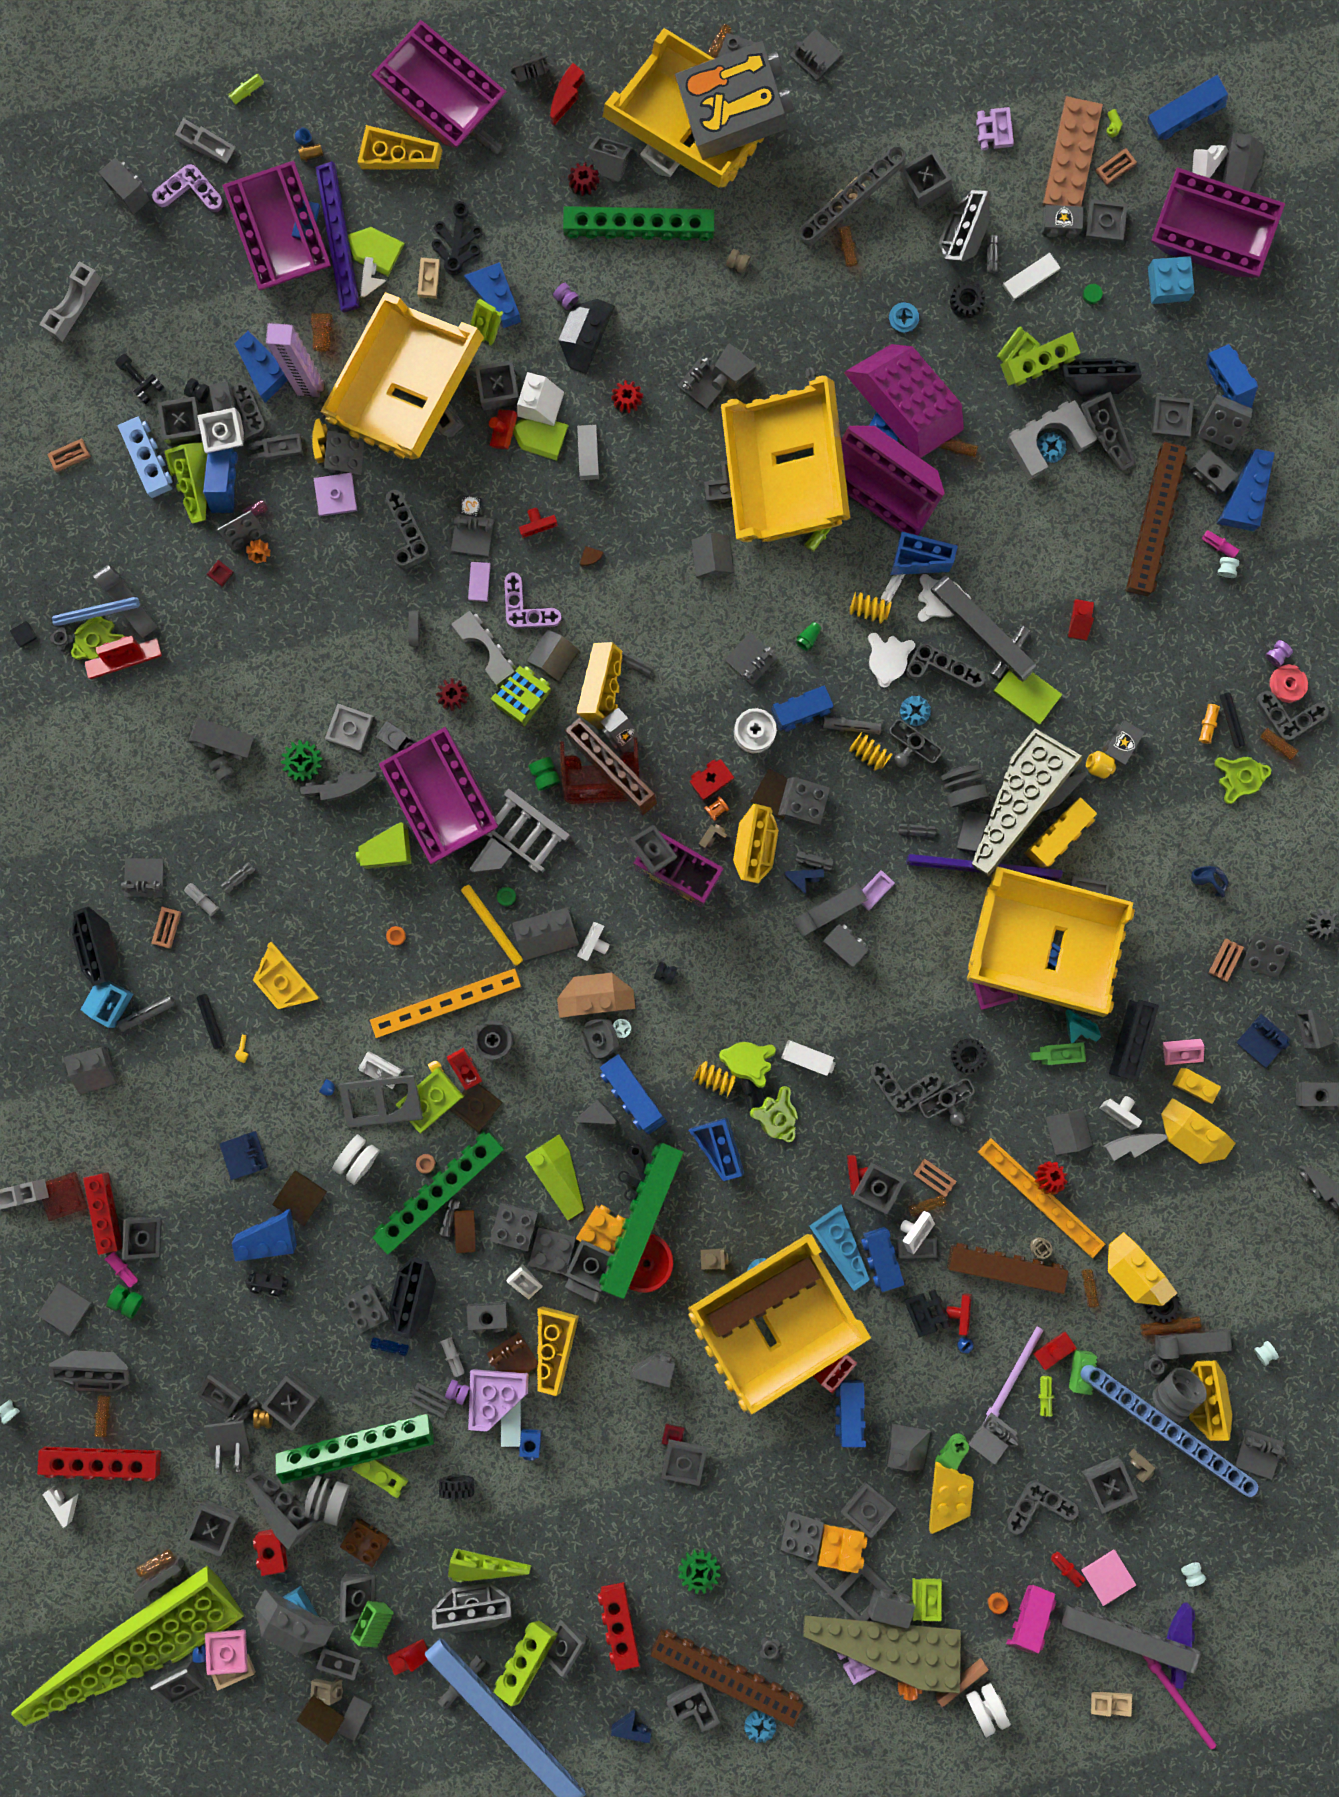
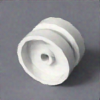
M758 708L748 709L736 720L734 739L737 745L744 751L752 754L761 753L767 750L774 741L777 732L776 722L772 715L765 710ZM757 729L758 732L757 734H753V731L751 730Z
M358 1134L346 1146L332 1167V1170L339 1175L345 1173L351 1167L346 1175V1180L353 1185L367 1173L380 1152L374 1145L367 1146L361 1152L366 1144V1140Z
M991 1683L982 1687V1693L986 1699L983 1702L976 1691L966 1695L985 1737L995 1733L992 1719H995L998 1727L1002 1730L1011 1726L1005 1714L1007 1711L999 1695H996Z

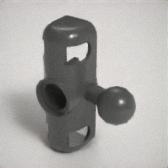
M901 719L896 720L889 729V734L906 746L903 753L897 754L894 758V763L899 768H904L909 764V756L912 752L930 764H934L942 754V749ZM903 723L907 728L904 730L899 727V724ZM917 738L920 745L917 747L912 746L910 739ZM931 745L937 747L938 750L936 752L931 750Z
M964 1078L920 1101L918 1104L919 1110L924 1117L931 1118L948 1109L951 1114V1124L961 1126L965 1121V1117L962 1112L957 1111L955 1104L972 1096L975 1093V1089L970 1080ZM968 1091L970 1095L963 1098L961 1095ZM949 1093L951 1099L945 1104L942 1102V1095ZM932 1110H934V1111L936 1112L935 1114H933V1115H931V1116H929V1115L927 1114L928 1112H930V1111H932Z

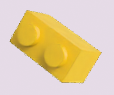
M1187 1068L1179 1070L1172 1084L1210 1104H1213L1221 1086Z

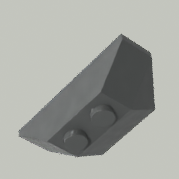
M971 190L968 196L951 210L939 241V247L946 261L964 262L977 255L990 221L988 191Z
M75 1350L49 1363L48 1366L51 1381L58 1382L73 1390L115 1392L130 1383L128 1366L114 1352Z
M491 1583L451 1589L432 1608L433 1631L461 1633L496 1627L512 1618L510 1597Z
M265 1588L255 1607L261 1637L295 1656L324 1646L335 1625Z

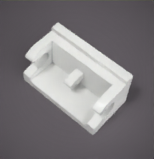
M372 1052L366 1053L358 1068L361 1072L374 1079L398 1077L403 1072L400 1068ZM395 1084L386 1085V1086H388L389 1088L393 1089L394 1086H395Z

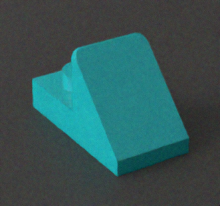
M1069 1009L1065 1011L1067 1031L1071 1043H1074L1081 1034L1085 1038H1090L1096 1042L1101 1038L1096 1023Z

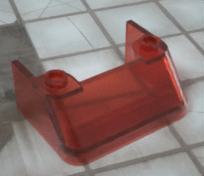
M633 737L634 752H626L620 756V759L640 779L637 737ZM564 741L560 742L564 800L567 803L586 804L628 801L594 765L582 766L579 757L574 755L565 756Z

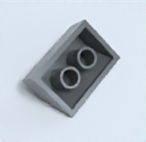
M568 907L512 923L524 961L579 945Z

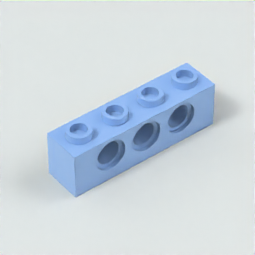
M137 416L117 425L147 494L154 498L172 490L170 483L173 480L169 472L165 473L163 466H165V462L161 455H157L155 449H158L154 438L150 439L148 432H151L147 422H143ZM143 437L140 443H136L137 438ZM146 454H151L148 460H143ZM158 470V474L155 477H151V473Z

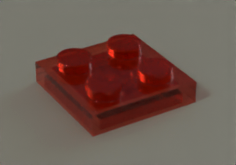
M76 1171L45 1182L49 1198L42 1199L49 1221L87 1208Z

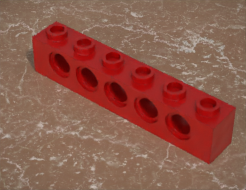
M43 1447L38 1451L37 1475H44L45 1478L63 1475V1478L66 1479L83 1476V1479L103 1477V1480H113L115 1477H122L124 1481L134 1480V1478H142V1481H153L160 1475L161 1451ZM57 1459L63 1461L64 1467L58 1465ZM77 1460L83 1462V1468L77 1465ZM96 1460L103 1463V1468L97 1467ZM116 1461L122 1463V1469L116 1467ZM135 1462L142 1464V1470L135 1467Z

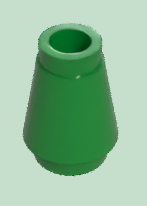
M812 622L797 636V646L805 651H808L809 648L811 649L822 629L821 626L816 622Z

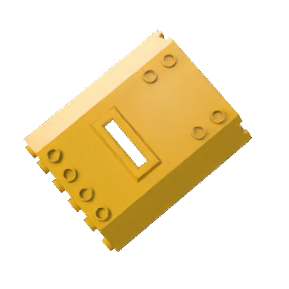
M663 28L654 40L652 54L621 94L614 91L606 101L603 117L718 188L725 187L729 181L735 179L738 173L737 170L744 167L748 155H753L757 147L756 144L758 142L761 143L764 138L702 160L696 142L690 148L683 144L692 133V129L675 74L714 58Z
M385 292L321 412L326 416V421L333 425L337 424L357 440L362 438L367 444L371 446L376 444L385 452L393 451L396 456L402 459L404 457L411 460L420 458L484 336L478 328L461 322L460 326L457 327L408 308L401 298ZM395 388L425 400L424 407H419L392 396Z
M818 376L815 378L816 380L809 381V386H806L804 390H790L787 394L771 395L769 399L765 400L755 399L750 404H744L738 399H730L727 403L721 404L736 539L742 542H752L754 539L769 542L836 527L842 524V519H850L834 381L827 376ZM813 448V456L777 464L776 456Z
M996 867L991 876L990 887L986 891L969 960L968 970L970 971L967 981L1101 1017L1111 1013L1114 1002L1111 1001L1114 987L1111 986L1112 979H1115L1117 975L1116 961H1119L1122 949L1119 948L1126 936L1124 926L1129 920L1133 919L1135 909L1132 908L1134 902ZM1059 930L1063 931L1064 934L1054 971L1047 969L1055 931Z
M806 1234L688 1308L690 1312L688 1316L697 1328L694 1331L699 1340H704L707 1345L704 1348L708 1356L715 1359L716 1364L714 1366L720 1375L723 1374L727 1381L724 1383L729 1392H734L743 1412L747 1411L751 1415L871 1339L862 1321L857 1320L820 1258L819 1253H821V1250L810 1234ZM809 1257L820 1279L816 1280L817 1284L810 1289L804 1287L799 1290L800 1294L792 1299L787 1297L782 1300L784 1304L775 1309L770 1307L766 1310L767 1314L762 1316L777 1342L775 1345L769 1347L753 1318L749 1320L750 1324L741 1329L739 1326L732 1330L733 1334L724 1339L722 1336H715L705 1315L801 1259Z

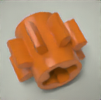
M261 539L251 540L250 546H246V553L249 560H253L258 564L263 561L266 562V556H270V549H268V543H264Z
M898 1682L899 1695H903V1699L909 1701L918 1699V1694H922V1690L915 1689L906 1683Z

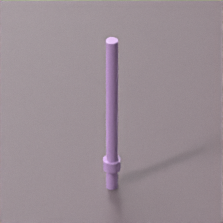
M1038 1326L1034 1330L994 1405L988 1409L987 1417L991 1412L997 1417L1000 1415L999 1410L1044 1331Z

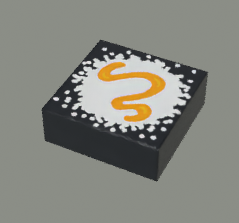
M463 495L460 514L479 517L482 498Z

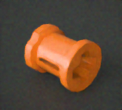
M720 796L709 807H704L713 821L724 811H729L728 806Z

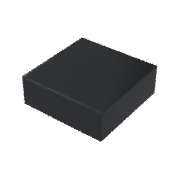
M27 621L10 630L20 648L37 639Z

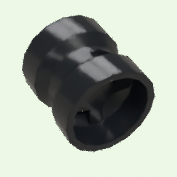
M194 378L189 379L184 389L185 396L189 398L195 397L202 404L206 402L210 394L209 386L200 384Z
M660 961L653 979L658 981L663 979L666 984L672 985L678 968L675 966L667 967L666 963Z

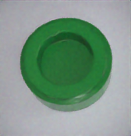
M1097 284L1086 286L1083 291L1084 301L1088 304L1098 303L1103 294L1101 287Z
M509 887L501 888L497 893V900L503 906H511L516 901V893Z

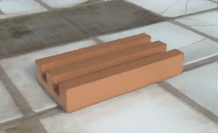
M1125 148L1097 168L1095 172L1099 174V178L1107 186L1134 167L1137 162ZM1126 155L1127 158L1119 162L1117 165L1112 167L1107 172H1103V170L1106 169L1108 166L1113 164L1122 156ZM1128 161L1131 162L1127 166L1122 168L1120 171L1115 173L1113 176L1107 178V176H1109L1111 173H1113L1118 168L1123 166L1125 163H1127Z
M79 439L47 454L55 472L91 457L83 439ZM81 445L80 449L65 454L64 456L54 460L53 457H56L62 453H65ZM80 453H83V454H81V455H79V456H77V457H75V458H72V459H70V460H68V461H66V462H63V463L57 465L58 463H60V462H62V461H65V460H67V459H69V458H71V457H74V456H76V455H78V454H80Z
M165 907L161 908L151 944L171 949L181 916L180 911ZM169 912L161 942H158L165 913ZM173 914H175V917H174V920H173V924H172V927H171V931H170V934H169V938H168V941H167V944H166V943H165V940H166V937H167V933H168V930H169V926H170V923H171V919H172Z
M1225 939L1209 974L1227 982L1244 947L1231 942L1229 939ZM1230 945L1231 947L1218 973L1215 972L1227 946ZM1236 948L1237 950H1236V952H1235V955H1234V957H1233V959H1232V961H1231V963H1230V965H1229V967H1228V969H1227L1225 975L1223 976L1222 974H1223V972H1224V970H1225V968H1226V966H1227V964H1228V962H1229V960H1230V958H1231V955H1232L1234 949Z
M926 1159L921 1162L914 1172L916 1177L944 1197L948 1195V1192L951 1191L953 1185L957 1182ZM925 1164L949 1180V1185L925 1169ZM920 1171L926 1173L946 1189L944 1191L920 1175Z

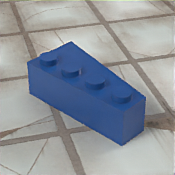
M1216 75L1148 115V123L1158 141L1161 139L1166 140L1175 132L1183 130L1189 125L1225 108L1228 93L1219 76Z
M1255 449L1249 455L1217 524L1249 531H1255L1260 526L1274 452Z
M619 1054L599 1067L603 1072L600 1074L606 1084L610 1082L613 1086V1089H611L612 1093L617 1099L621 1098L624 1104L622 1107L628 1115L632 1113L635 1120H633V1123L638 1130L643 1129L650 1135L668 1122L658 1111V1107L647 1095L645 1089L637 1081V1078Z

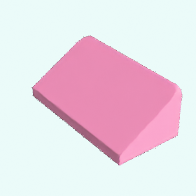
M1201 1039L1163 1042L1165 1065L1204 1062L1205 1045Z

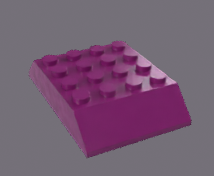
M422 20L414 26L371 74L373 79L393 102L444 145L457 148L506 94V91Z
M294 160L222 185L259 291L331 266ZM302 200L305 202L314 228L313 231L311 229L306 230L308 240H306L297 215L298 208H302L304 205ZM301 212L299 216L302 223L308 225L310 220L307 214ZM295 222L301 239L292 237Z
M1177 167L1151 243L1166 254L1175 257L1191 256V262L1235 277L1259 278L1285 203Z
M890 344L844 373L905 446L919 458L924 457L964 430L961 402L913 346Z
M849 426L841 439L847 494L901 533L905 532L918 536L945 494L938 471L877 427Z
M446 727L379 763L430 864L437 862L498 828L495 815L459 746Z

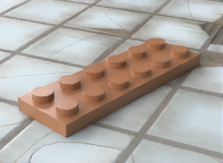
M1066 96L1043 206L1082 205L1103 104Z

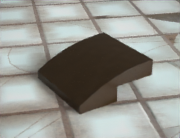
M295 1170L272 1205L283 1213L290 1209L292 1219L305 1226L327 1191Z

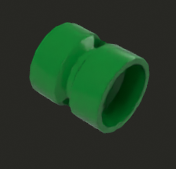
M551 757L537 760L528 765L532 776L536 777L534 782L538 791L548 789L561 782L557 772L553 771L555 766Z
M118 1284L111 1293L106 1307L115 1312L120 1310L121 1315L132 1319L141 1306L144 1296L135 1291L130 1293L129 1288Z

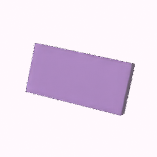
M471 562L469 601L488 602L490 563Z
M880 870L864 887L863 892L868 900L861 903V905L869 911L895 882Z

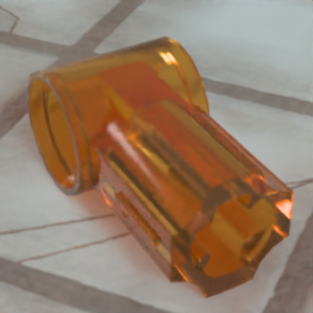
M331 313L311 314L314 351H330V331L333 328L331 327V322H333Z

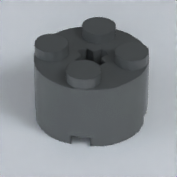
M487 1021L481 1024L473 1036V1045L476 1051L482 1057L490 1060L506 1056L512 1049L514 1042L511 1029L500 1021ZM493 1034L495 1038H498V1042L494 1046L492 1042H489V1038H492Z

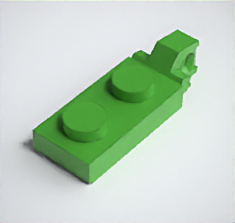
M1084 1042L1046 1045L1040 1047V1052L1030 1053V1058L1033 1061L1041 1060V1063L1046 1065L1086 1062Z

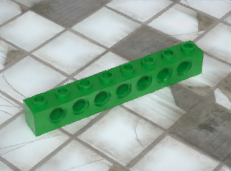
M564 206L563 232L569 238L586 236L587 238L594 239L597 236H605L607 239H614L616 237L634 239L635 237H642L645 240H651L653 237H661L663 240L680 238L687 241L691 238H698L701 241H708L714 236V209ZM581 221L587 222L584 226H580L578 223ZM601 221L606 223L604 226L597 225ZM617 222L624 223V225L621 227L616 226L615 224ZM637 222H641L643 225L641 227H636L634 224ZM661 223L662 226L654 227L653 224ZM679 223L681 226L675 228L672 224ZM696 223L699 227L693 228L690 225Z
M485 1132L481 1133L475 1139L477 1143L473 1147L469 1144L461 1152L463 1154L458 1160L454 1158L446 1165L448 1169L444 1173L439 1171L432 1178L434 1182L430 1186L425 1184L417 1191L420 1195L415 1199L412 1197L403 1204L405 1208L401 1212L396 1210L389 1217L391 1221L388 1224L384 1225L382 1223L374 1230L376 1234L372 1238L387 1255L505 1149L491 1132L487 1134ZM478 1147L486 1149L485 1157L477 1155L476 1150ZM464 1160H469L472 1163L470 1170H465L462 1167ZM449 1173L456 1174V1183L448 1181ZM435 1186L442 1188V1196H436L433 1193ZM421 1199H425L428 1202L427 1209L420 1208L419 1201ZM406 1212L413 1214V1222L405 1220L404 1215ZM394 1225L399 1228L398 1235L391 1234V1226Z
M428 1414L418 1415L410 1419L399 1420L391 1424L380 1425L372 1429L361 1430L353 1434L342 1435L334 1439L323 1440L292 1450H285L275 1454L276 1475L282 1484L434 1445L433 1426Z

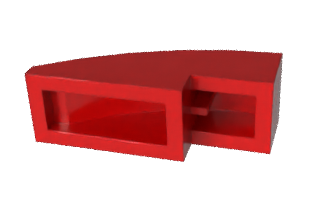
M574 63L571 64L563 75L554 94L550 112L551 124L553 126L578 100L577 89L585 81L584 71Z

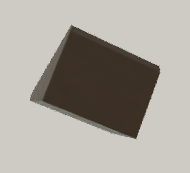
M313 1695L302 1708L296 1721L329 1744L345 1718Z

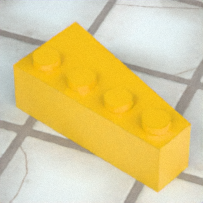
M366 125L357 163L361 169H438L443 150L437 142Z
M612 642L593 644L577 707V714L598 729H604L600 721L618 708V704H615L616 693H619L620 687L617 676L621 674L622 650Z
M1080 797L1024 854L1038 868H1049L1055 862L1054 859L1068 849L1067 845L1072 840L1075 841L1082 834L1080 831L1084 827L1088 828L1095 821L1093 817L1097 813Z
M543 1306L538 1308V1391L557 1396L561 1393L579 1316Z

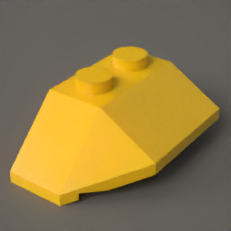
M753 804L739 822L733 861L741 880L759 883L773 868L779 830L770 807Z
M1173 1098L1161 1113L1165 1133L1168 1137L1167 1141L1199 1164L1225 1159L1236 1144L1221 1129Z
M1124 1232L1109 1244L1108 1273L1134 1303L1163 1306L1177 1294L1166 1276Z
M1197 1361L1190 1371L1196 1374L1203 1382L1207 1397L1189 1415V1419L1206 1435L1209 1441L1230 1440L1232 1409L1226 1375L1217 1361Z

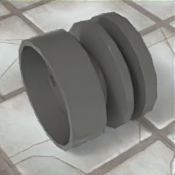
M980 765L962 766L950 770L947 774L941 776L942 781L951 780L950 783L943 786L944 789L953 788L954 792L946 796L950 808L989 797L986 785H976L975 782L983 778V775H973V773L981 770Z
M1176 1368L1154 1389L1152 1395L1158 1410L1170 1420L1179 1422L1185 1420L1206 1400L1207 1392L1203 1382L1196 1374L1185 1368Z

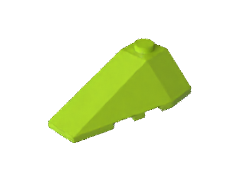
M203 442L184 444L165 450L171 476L176 475L179 482L176 488L184 493L183 504L191 523L206 520V498L203 490L208 453L204 451Z
M560 1135L555 1136L525 1156L567 1220L584 1211L570 1150Z
M455 1548L450 1560L448 1577H451L453 1581L463 1582L528 1575L531 1565Z

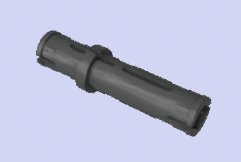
M1020 626L1011 640L1022 649V644L1031 631L1024 626ZM998 660L990 675L1000 680L1007 667Z
M824 716L823 729L880 735L881 723L848 720L845 717L839 719Z
M169 995L140 1011L132 1012V1015L117 1021V1024L122 1032L137 1024L140 1026L143 1024V1021L175 1007V1002Z
M476 1654L468 1666L477 1674L483 1665L486 1664V1661L483 1658L480 1659V1655ZM449 1684V1689L438 1700V1703L441 1707L445 1705L444 1709L447 1710L457 1697H460L461 1694Z

